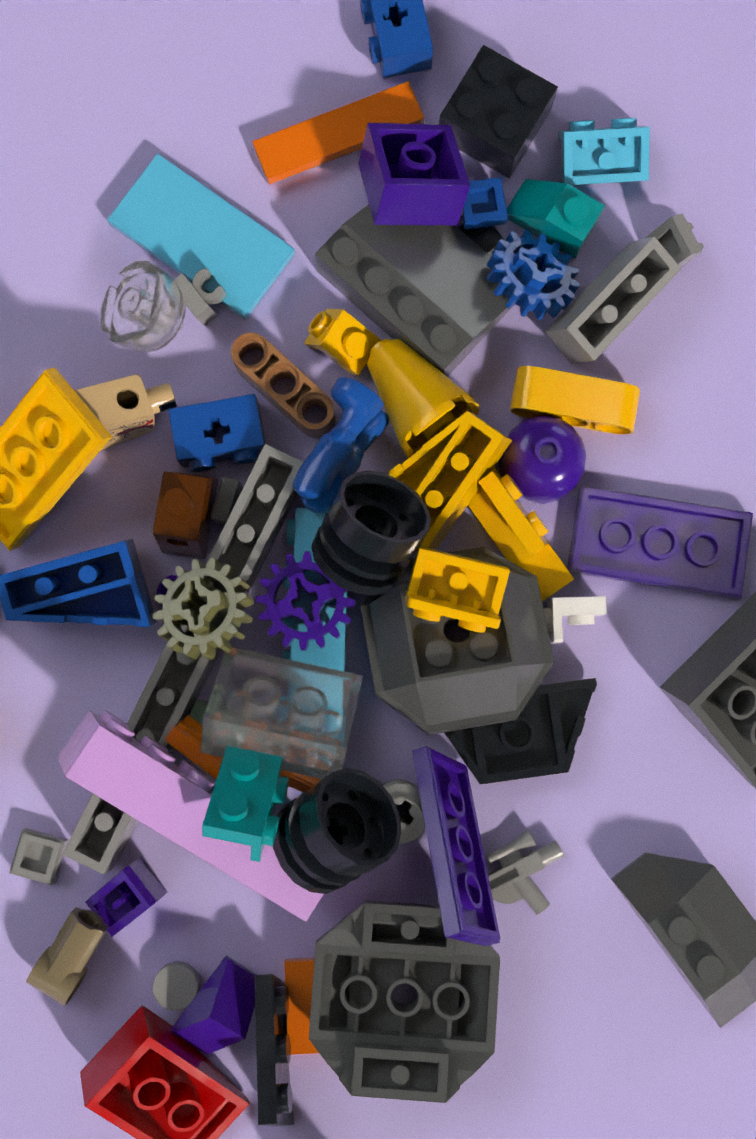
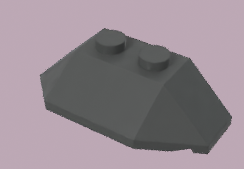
M645 852L611 878L617 889L720 1028L756 1001V921L714 865Z

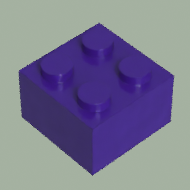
M368 123L358 165L374 225H458L470 189V182L451 125Z

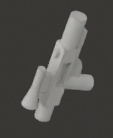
M527 829L510 844L487 855L490 863L499 860L501 867L489 872L488 877L493 901L511 904L524 898L537 915L543 912L550 903L529 876L544 869L545 866L564 857L555 840L538 850H533L521 856L519 850L536 846L531 833Z

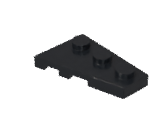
M273 974L255 976L258 1125L290 1126L294 1125L293 1098L289 1073L291 1044L289 1034H286L284 1014L289 1012V993L287 986H282L281 979Z

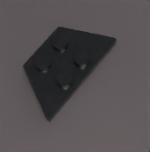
M596 678L539 685L516 720L444 733L479 784L567 773L575 754L574 748L577 739L581 735L586 720L584 717L592 692H595L597 686Z

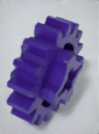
M305 551L302 562L296 563L291 554L286 555L287 567L282 569L273 563L270 567L275 577L272 580L261 578L259 581L268 591L267 595L256 596L255 601L257 603L267 606V610L260 613L258 618L260 621L271 620L273 622V625L267 632L271 637L278 635L280 632L284 633L282 645L285 647H289L294 639L299 640L301 651H307L310 640H315L321 649L325 648V635L330 634L332 637L339 639L341 635L336 628L338 623H351V618L343 612L344 608L354 607L355 600L344 597V593L349 590L338 586L325 576L318 565L312 562L310 551ZM304 572L317 573L325 577L330 583L318 586L307 581ZM288 578L291 586L286 597L276 603L278 589ZM299 582H301L302 587L310 596L318 595V600L312 602L313 611L311 612L314 617L313 621H311L310 616L301 607L294 608V603L300 600ZM336 600L334 614L323 626L321 614L326 604ZM291 617L298 618L304 621L308 632L293 630L286 626L282 620Z

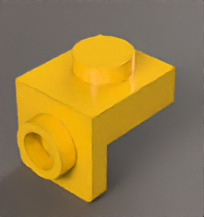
M326 309L318 313L308 327L310 334L304 344L310 349L321 350L351 375H359L370 357L371 349L381 339L344 309Z

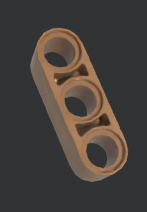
M252 332L242 334L235 339L232 344L231 355L239 374L301 432L311 438H321L334 428L336 417L332 400L268 340L258 333ZM255 349L264 353L262 360L255 365H246L242 362V357L249 350ZM281 378H290L296 383L294 389L284 395L274 392L273 385ZM314 406L322 407L327 411L325 420L317 424L307 422L304 419V414L309 408Z

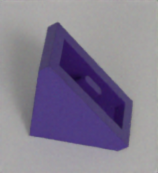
M140 857L121 870L86 900L85 903L91 911L103 918L104 923L108 926L107 932L113 937L154 905L167 891Z
M226 955L171 1028L172 1034L207 1055L245 1040L255 1008V976L257 974Z

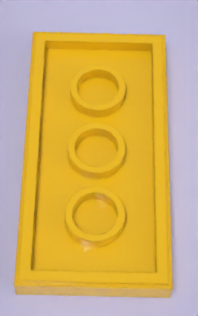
M56 368L43 371L0 427V540L9 551L22 545L112 438V435Z

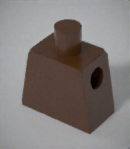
M164 471L153 528V535L162 553L205 559L212 521L210 515L216 498L218 478Z

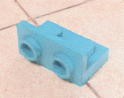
M637 118L611 119V127L595 128V120L570 121L569 130L558 131V140H561L562 183L583 185L649 180L650 127L637 126Z

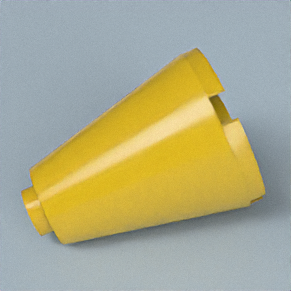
M384 339L371 349L367 367L384 403L385 410L389 415L400 446L408 458L466 411L478 415L479 404L469 393L401 339Z

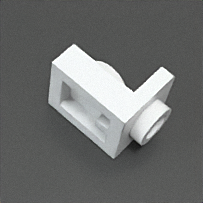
M606 596L548 599L547 608H543L550 643L563 642L562 617H568V625L595 624L594 616L606 615Z

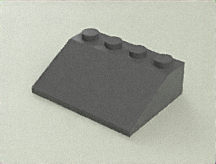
M368 204L347 220L315 253L317 272L392 339H401L447 377L511 309L505 306L508 300L505 295L495 296L493 293L498 283L487 280V276L492 269L486 265L491 256L456 225H374Z
M755 592L660 688L680 713L756 789Z

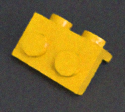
M419 546L405 596L406 606L414 609V616L429 621L439 622L441 616L458 619V626L474 632L484 633L486 626L499 629L501 619L498 614L510 569Z

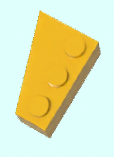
M466 411L422 445L419 451L402 464L399 463L391 469L388 474L403 481L415 490L427 505L431 522L429 531L421 543L426 548L434 549L439 547L481 485L478 481L491 472L512 442L506 435L469 411Z

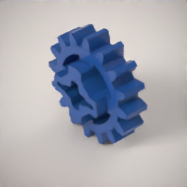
M525 230L521 237L513 231L510 232L506 240L501 238L486 265L492 269L487 276V280L498 283L493 292L495 296L505 295L508 298L505 306L509 309L515 304L520 307V314L523 317L529 311H534L537 320H542L546 313L554 318L561 310H565L575 298L574 293L580 287V283L574 280L579 270L578 268L568 266L572 256L571 254L561 255L558 252L561 245L559 242H555L552 245L546 243V235L543 233L540 234L538 239H533L529 230Z

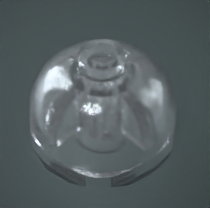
M136 261L126 266L119 273L125 278L117 288L109 286L101 307L100 324L102 330L110 334L111 338L108 339L123 348L136 352L157 351L168 345L182 329L186 313L184 295L178 282L161 268L148 261Z

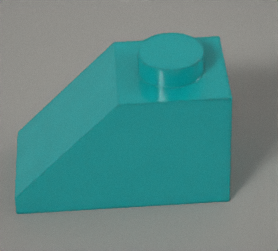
M525 179L506 210L509 221L525 230H529L536 237H539L541 233L545 234L548 244L552 245L555 242H559L561 244L559 250L565 254H571L572 258L576 259L597 225L605 205L568 183Z

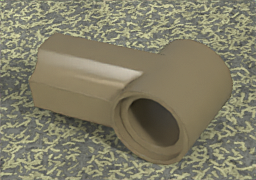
M76 907L72 910L52 946H49L34 965L26 983L66 1006L86 976L88 969L85 967L108 929L103 918L90 909L84 910Z

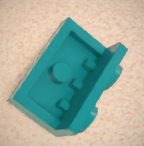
M227 746L203 821L202 836L251 846L250 860L260 862L264 846L273 847L276 839L279 817L273 816L275 805L284 806L287 796L289 777L282 776L283 757Z

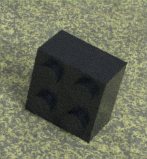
M483 45L440 114L439 125H451L458 149L461 152L510 179L549 115L558 86Z

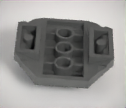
M485 547L448 553L510 569L498 614L501 619L499 629L486 626L484 633L467 630L469 637L463 642L455 643L446 638L444 631L451 625H458V619L441 616L440 621L435 622L414 616V609L406 606L405 596L415 558L410 559L409 565L402 572L398 583L390 591L374 596L369 595L361 604L375 695L427 735L516 720L554 664L537 576Z
M365 900L316 941L309 1040L337 1074L340 1082L351 1096L446 1103L460 1089V1086L495 1053L500 956L491 945L481 946L446 938L439 905ZM400 984H409L417 990V995L412 1002L401 1004L394 1000L391 995L392 991Z

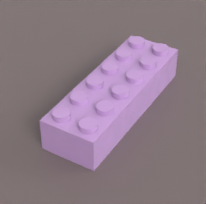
M89 710L57 757L65 777L306 922L324 894L309 892L295 884L280 867L272 846L265 845L261 861L256 862L250 860L251 846L202 836L203 821L215 785L212 780L206 777L205 772L185 759L182 760L180 765L175 764L174 761L176 759L167 752L168 749L144 735L141 741L135 739V733L128 728L129 725L114 714L105 710L100 717Z

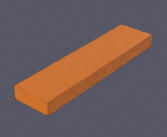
M409 81L259 138L252 141L267 182L270 185L362 149L368 123L424 124V116Z

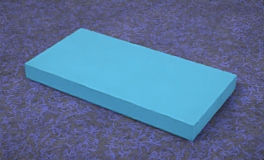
M158 153L107 219L110 226L177 273H183L192 283L196 273L207 268L213 277L204 284V292L211 293L221 286L227 294L220 303L244 320H247L295 255V249Z

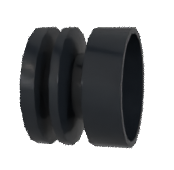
M368 470L352 473L343 480L331 503L329 512L324 516L322 524L314 536L311 546L314 561L325 576L344 589L356 594L373 596L386 593L398 583L402 572L409 565L410 557L418 550L429 531L431 517L428 507L415 490L395 477Z
M344 768L331 772L317 782L310 790L303 792L297 798L290 801L277 814L276 817H279V824L273 850L280 867L295 884L309 892L328 894L345 887L349 882L355 881L362 874L370 872L391 858L398 849L402 833L400 815L392 796L377 779L364 771Z

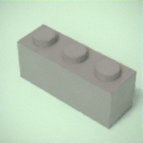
M655 236L629 242L549 326L545 333L571 363L595 361L681 268Z

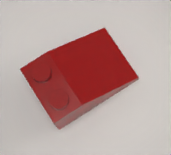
M141 1005L80 1071L84 1106L136 1139H218L250 1104L248 1098L196 1047L172 1034L171 1028L173 1026Z

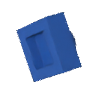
M501 177L469 181L470 189L461 213L464 230L505 225L508 216Z

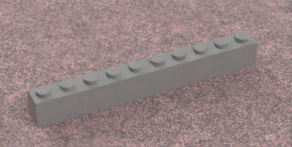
M267 444L264 445L205 564L207 565L210 558H214L223 567L226 564L230 565L239 572L237 577L240 576L248 582L249 587L244 592L246 594H249L298 494L293 488V481L303 461ZM212 582L217 590H220L222 593L227 592L223 584ZM181 625L182 630L187 636L194 637V633L189 630V627ZM167 641L127 722L128 728L135 733V739L141 741L144 735L167 748V752L171 754L174 747L168 744L165 738L176 724L178 725L181 720L190 715L222 650L219 647L216 648L215 659L210 660L200 653L198 658L194 660L184 655L183 652L178 653L169 648V641ZM92 793L62 855L104 875L115 868L138 820Z

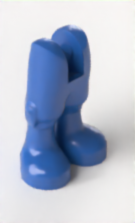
M339 377L332 386L331 396L343 411L340 420L330 432L320 438L314 449L300 466L293 481V488L301 496L303 505L314 513H323L331 506L343 480L360 468L361 460L364 456L363 453L384 432L390 422L389 415L381 410L384 406L383 401L368 387L351 378Z

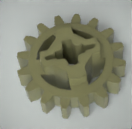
M197 558L192 559L190 571L185 570L180 565L177 566L175 569L178 578L174 582L166 578L162 581L168 589L166 595H155L154 598L155 601L163 605L162 610L152 614L154 620L164 624L157 631V634L169 641V648L178 653L183 652L184 655L194 660L198 658L200 653L210 660L215 659L217 647L229 653L232 651L229 640L233 636L241 640L245 638L244 633L239 629L241 623H252L253 618L244 612V608L254 604V599L244 593L249 587L248 582L240 576L237 577L239 572L230 565L226 564L223 567L214 558H210L207 565ZM212 582L223 584L227 592L222 593L220 590H217ZM181 625L189 627V630L194 633V637L187 636L182 630Z

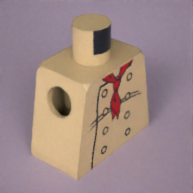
M132 375L74 390L112 435V438L102 450L151 433L155 430L154 414L177 407L169 383L145 390L140 375Z

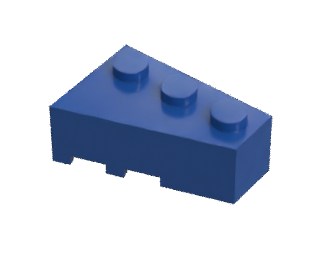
M133 539L0 575V602L7 621L92 623L93 625L113 624L134 625L136 627H151L157 622L153 619L152 614H154V610Z

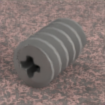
M402 779L385 782L383 787L392 796L395 804L401 805L405 800L408 801L406 806L410 814L406 818L400 815L402 833L399 843L406 844L416 840L425 832L419 788L415 784Z

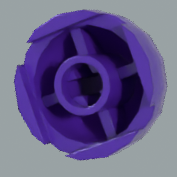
M540 415L525 419L510 430L507 437L512 442L500 457L498 466L502 477L509 474L521 490L523 498L528 501H535V503L546 504L561 500L574 490L584 474L586 451L581 436L572 425L558 417Z

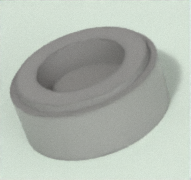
M181 961L166 964L157 973L153 981V994L156 1001L163 1008L172 1011L188 1007L200 988V980L196 970L188 963Z

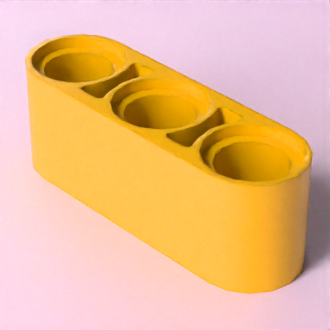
M521 366L517 368L510 412L525 418H533L540 415L558 417L573 427L627 435L632 434L634 431L640 388L632 384L542 367Z

